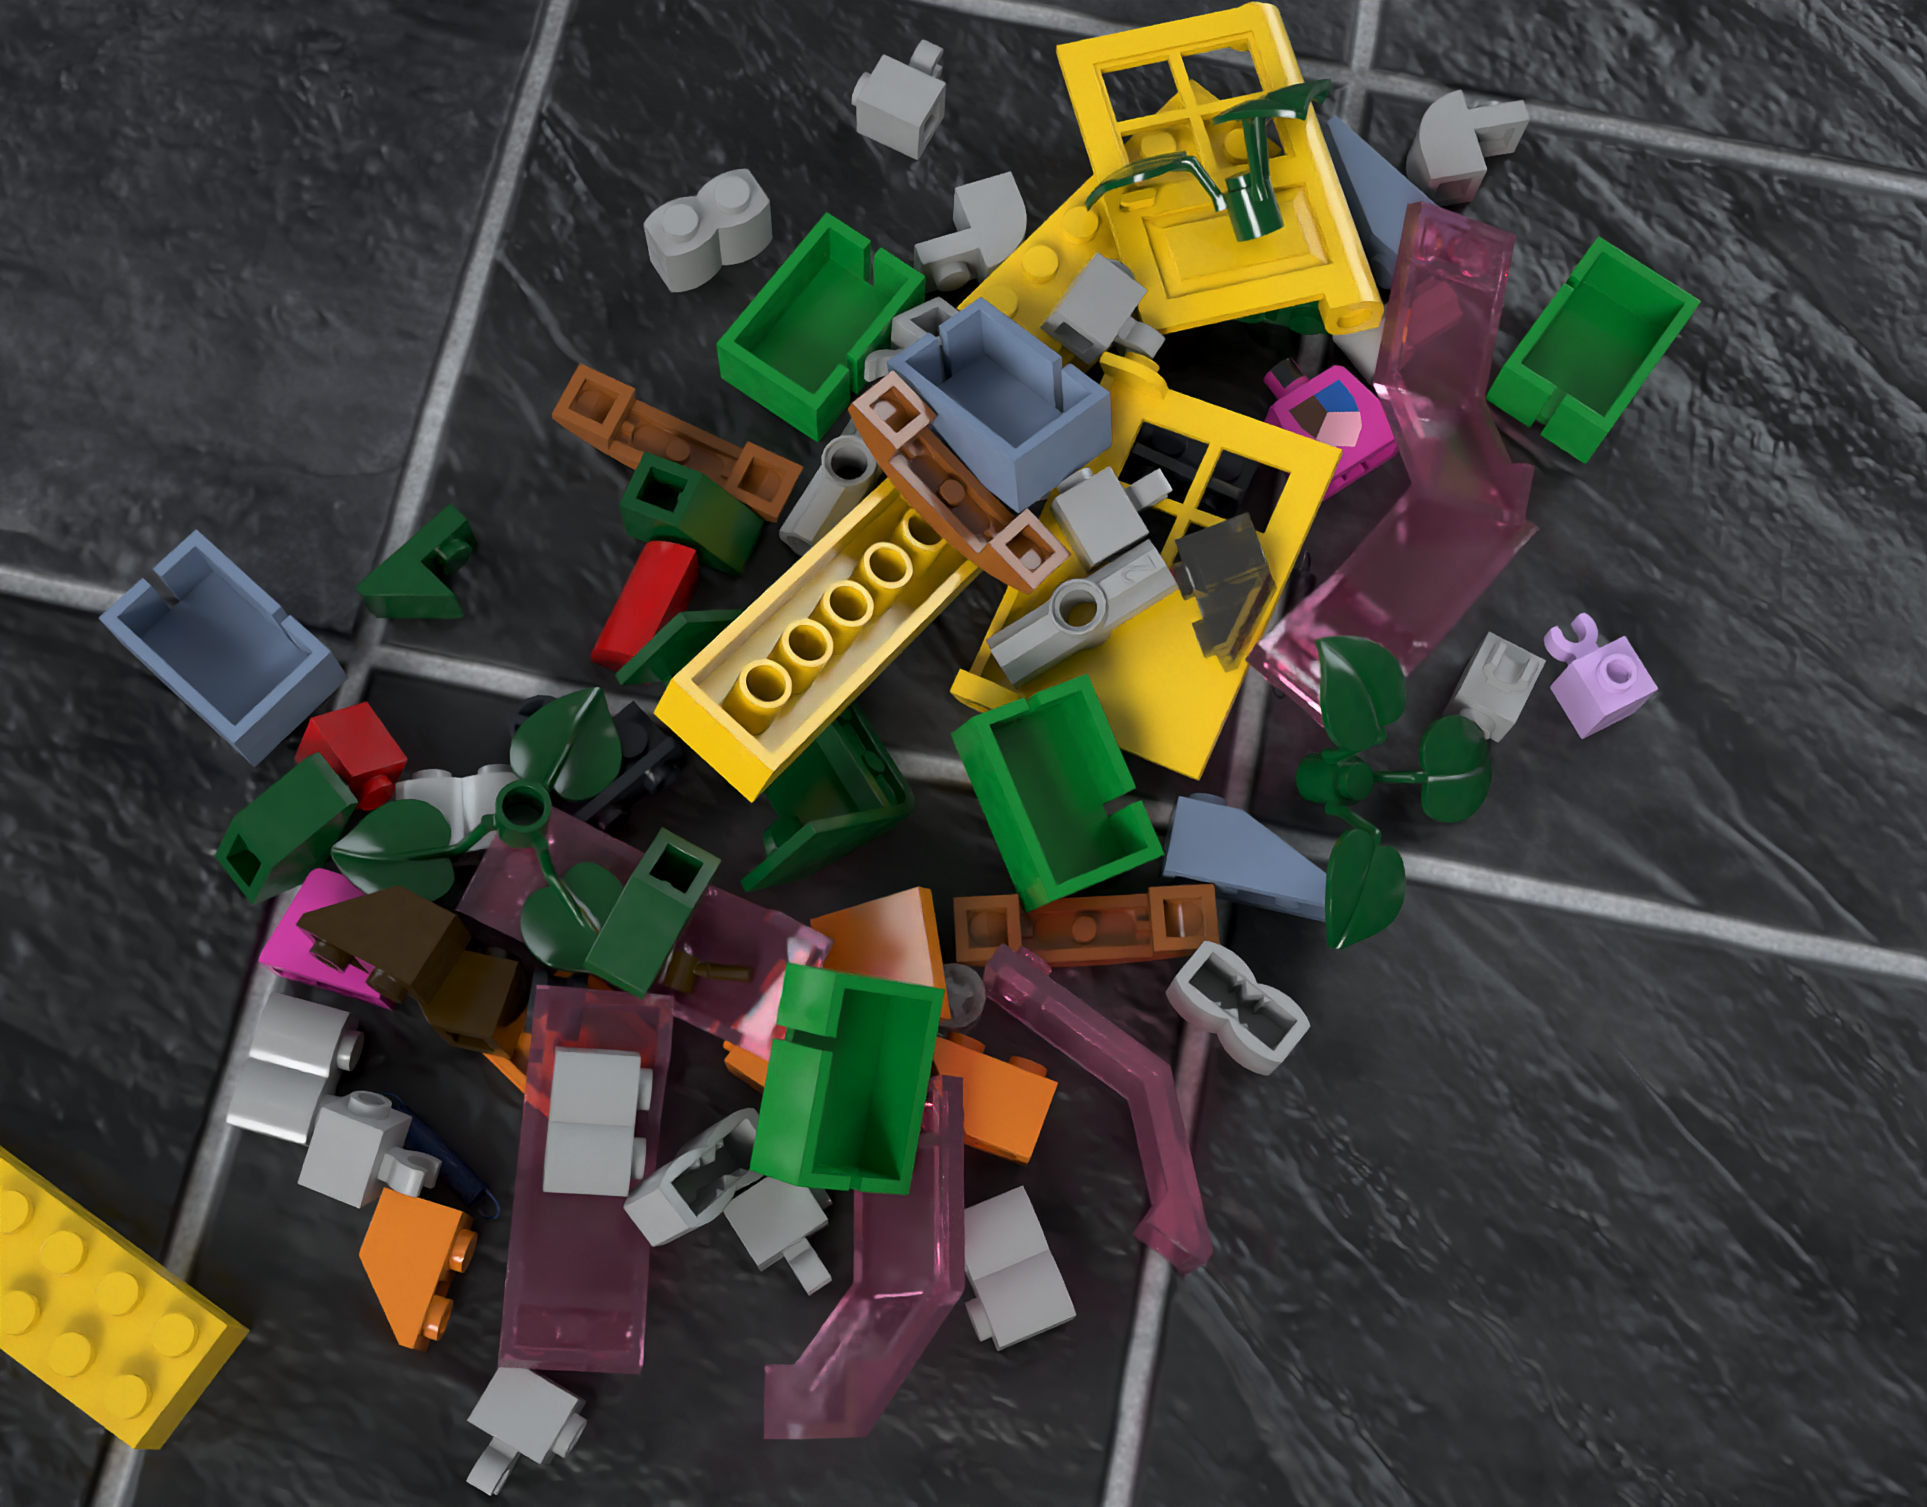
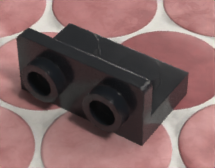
M1145 422L1123 466L1121 476L1129 479L1131 484H1134L1160 468L1173 490L1167 494L1168 498L1183 504L1209 444ZM1223 450L1197 509L1232 522L1259 468L1260 462Z
M634 700L612 717L622 750L621 768L616 780L594 799L584 802L566 801L553 790L549 795L552 805L586 843H589L598 834L602 837H607L617 831L631 816L632 811L630 808L649 792L653 796L660 794L675 782L681 773L679 767L685 762L680 743L672 735L667 737Z

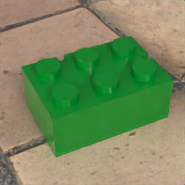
M826 212L716 343L721 378L819 443L849 406L850 390L858 394L868 382L864 379L866 357L877 350H890L893 317L924 303L926 276L888 251L880 248L874 255V286L868 283L871 278V240Z
M1598 236L1570 274L1566 283L1562 285L1504 364L1485 399L1529 428L1535 420H1538L1545 425L1540 434L1541 436L1586 464L1701 301Z
M1088 673L1037 692L1027 700L1024 697L976 715L951 733L1026 913L1165 855L1142 800L1130 804L1110 816L1105 811L1103 805L1130 792L1136 786Z
M787 962L776 1019L777 1025L786 1027L785 1039L773 1038L749 1170L797 1187L849 1191V1188L860 1192L909 1195L945 989L894 978Z

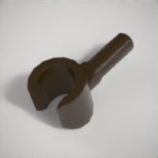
M673 950L658 974L656 982L692 996L700 976L710 980L752 983L755 977V969L753 966L704 961L682 951Z

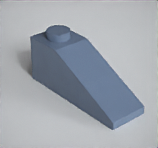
M1334 115L1327 121L1323 132L1326 145L1375 283L1384 289H1389L1398 297L1430 277L1450 259L1464 229L1342 120Z
M1193 793L1189 798L1178 797L1170 814L1163 850L1165 855L1162 856L1157 886L1214 884L1215 898L1325 922L1326 873L1244 810L1228 807L1225 799L1207 793Z

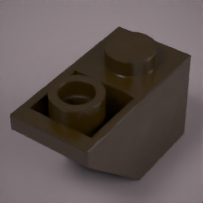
M400 885L303 913L296 923V926L313 943L309 953L314 958L343 974L350 965L369 975L365 981L369 987L400 1004L408 995L429 1006L472 939L471 934L456 914Z
M483 947L481 954L464 950L429 1006L419 1001L417 1002L429 1025L450 1046L512 1059L526 1020L533 979L520 964L521 959L509 951L496 947Z

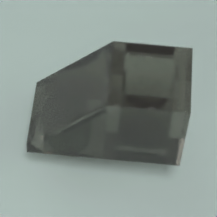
M1248 512L1176 539L1175 543L1182 561L1171 565L1184 601L1195 597L1203 619L1192 622L1201 651L1205 659L1216 655L1225 673L1238 669L1277 590Z

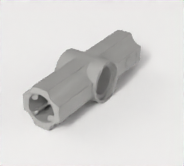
M852 418L840 437L833 439L824 448L821 456L822 465L779 530L780 539L788 544L794 553L802 557L877 488V481L884 472L866 446ZM845 467H854L863 472L861 477L853 480L842 479L835 473Z
M1148 539L1085 579H1072L1062 583L1054 590L1048 602L991 636L986 642L1015 689H1018L1079 650L1093 649L1101 646L1110 638L1116 627L1179 589V586L1162 557ZM1084 602L1097 605V613L1094 619L1087 625L1073 627L1068 624V616L1076 605Z

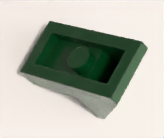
M450 503L355 586L368 610L376 618L456 619L465 616L456 596L439 578L444 574L451 575L460 570L471 557L472 549L478 545L468 520Z

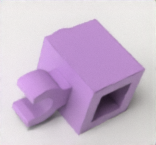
M1586 613L1578 615L1571 623L1574 632L1578 635V643L1566 640L1558 626L1551 628L1544 636V644L1547 651L1557 660L1568 664V667L1553 682L1550 689L1581 739L1634 714L1658 690V687L1625 636L1601 648L1598 647L1596 644L1598 638L1597 626Z

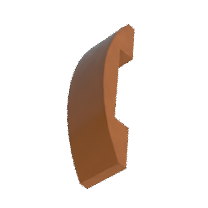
M579 363L552 412V419L567 430L636 470L644 451L705 474L765 521L777 523L803 472V466L747 441L744 449L639 401L636 399L635 388Z
M893 370L851 403L848 411L857 430L893 485L942 538L975 565L1010 587L1029 595L1071 555V552L1028 508L1015 518L928 429L937 415Z
M1214 884L1149 887L1147 894L1062 898L1028 913L1025 912L1018 894L953 898L957 965L1009 968L1110 965L1193 955L1204 941L1220 945Z

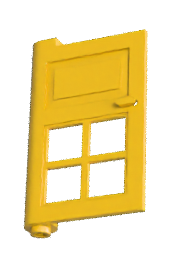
M1249 2L1238 8L1057 45L1056 54L1097 186L1109 175L1130 164L1122 137L1189 123L1203 168L1220 191L1225 192L1227 191V186L1224 179L1248 170L1249 164L1219 169L1203 120L1214 118L1237 104L1257 99L1281 87L1305 83L1278 8L1272 4ZM1228 47L1236 51H1250L1263 91L1197 105L1182 57ZM1168 60L1183 108L1117 122L1102 74ZM1310 102L1304 121L1297 118L1273 117L1285 152L1284 156L1269 159L1270 178L1284 222V227L1255 239L1237 242L1227 209L1215 212L1211 197L1194 175L1137 187L1136 183H1132L1107 191L1101 197L1121 263L1132 271L1135 281L1147 289V292L1136 306L1140 322L1153 327L1163 335L1319 300L1318 309L1325 329L1330 334L1346 335L1379 327L1384 313V305L1312 102ZM1126 208L1127 212H1124L1121 209Z
M1104 351L1099 361L1104 372L1099 385L1110 392L1112 446L1078 471L1089 467L1093 475L1110 466L1118 479L1143 422L1209 444L1184 503L1165 498L1150 508L1177 517L1160 554L1169 570L1190 523L1258 547L1235 601L1230 608L1178 589L1116 627L1110 638L1101 646L1093 649H1081L1023 686L1015 689L991 652L986 640L1048 602L1054 590L1062 583L1072 579H1085L1111 563L1107 561L1091 572L1086 573L1049 510L1054 498L1060 495L1059 490L1055 487L1051 490L1038 520L1071 552V555L1029 595L1008 585L970 671L959 670L950 693L963 704L984 713L1024 697L1027 700L1037 692L1088 673L1121 750L1199 781L1343 452L1342 449L1170 390L1165 380L1158 374L1159 365L1146 356L1134 352H1126L1125 356L1121 357ZM1223 450L1291 473L1265 533L1197 509ZM1119 481L1123 489H1126L1131 486L1130 484ZM1086 602L1076 605L1068 616V624L1073 627L1087 625L1094 619L1097 613V605Z

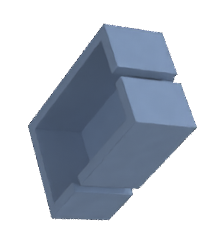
M982 297L939 325L945 379H947L945 382H943L938 338L930 332L887 361L888 373L893 370L937 415L928 429L989 491L1018 514L1112 446L1110 392L1071 363L1062 369V357Z
M197 529L153 568L172 594L179 600L172 609L169 608L155 589L142 578L99 617L101 622L136 658L254 767L348 679V676L327 647L294 617L288 616L272 597Z

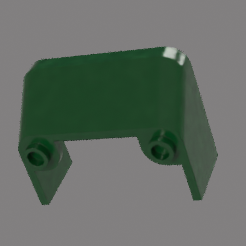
M746 609L679 612L615 674L621 685L663 682L667 688L671 679ZM855 700L763 791L780 819L774 821L763 833L766 859L745 876L740 883L747 893L807 879L893 829L915 810V797L909 784Z

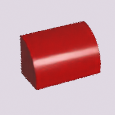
M651 541L644 546L590 656L593 663L618 672L679 612H686L702 579L696 550L666 541Z

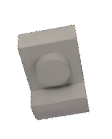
M1462 90L1448 93L1436 100L1423 116L1406 161L1408 180L1439 207L1473 201L1487 171L1483 157L1515 151L1530 121L1524 101L1520 100L1503 104L1497 101H1489L1473 109H1468Z
M1011 171L956 187L953 221L958 232L915 244L914 269L926 276L925 294L936 290L942 292L954 291L977 278L980 285L1024 242L1027 224L1026 208Z

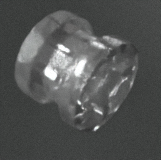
M957 963L944 964L943 969L949 1007L952 1012H950L951 1019L939 1022L937 1035L947 1037L948 1032L965 1035L972 1031L981 1020L986 1000L985 986L979 975L968 966Z

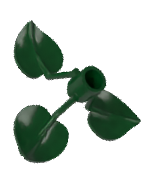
M1321 79L1281 87L1257 99L1237 104L1211 119L1213 126L1231 120L1236 122L1242 121L1249 169L1225 178L1227 191H1220L1195 156H1188L1186 151L1172 152L1137 160L1109 175L1095 187L1086 199L1085 206L1087 212L1107 191L1151 179L1166 172L1186 171L1192 173L1209 194L1215 212L1227 209L1237 242L1255 239L1284 227V222L1270 178L1266 125L1273 117L1297 118L1304 121L1311 101L1319 102L1320 104L1324 103L1333 87L1331 79Z
M1325 636L1315 640L1321 672L1320 710L1325 730L1330 740L1339 748H1325L1322 753L1313 752L1306 755L1298 766L1296 784L1300 795L1306 801L1326 804L1325 813L1327 815L1339 816L1356 828L1344 831L1336 840L1329 857L1326 872L1325 923L1328 947L1343 949L1381 932L1390 925L1400 912L1406 890L1405 868L1399 852L1391 846L1380 845V830L1346 806L1356 805L1361 800L1367 798L1372 791L1374 783L1423 782L1421 803L1425 814L1439 822H1460L1474 814L1484 802L1491 784L1492 763L1489 758V746L1478 726L1467 717L1445 715L1432 721L1422 735L1419 745V762L1422 770H1371L1368 764L1354 754L1383 743L1387 738L1384 726L1394 723L1402 715L1406 705V683L1402 668L1395 656L1376 642L1355 636Z
M593 687L564 695L543 706L522 723L513 737L510 748L511 769L521 780L505 785L496 797L495 813L483 815L481 823L458 843L449 845L451 841L450 823L439 809L425 801L401 799L386 803L370 812L347 836L334 844L331 848V856L334 863L344 877L365 895L400 885L435 903L445 897L453 888L454 870L449 858L462 856L490 831H496L498 837L510 847L518 849L533 847L536 851L543 876L549 884L548 887L540 888L529 895L522 908L520 930L529 951L542 963L557 970L594 974L582 966L624 887L609 870L593 862H582L574 865L560 879L555 871L549 852V842L545 836L550 825L552 803L549 795L552 790L566 801L584 802L594 799L618 777L622 760L621 743L608 709L604 691L600 687Z

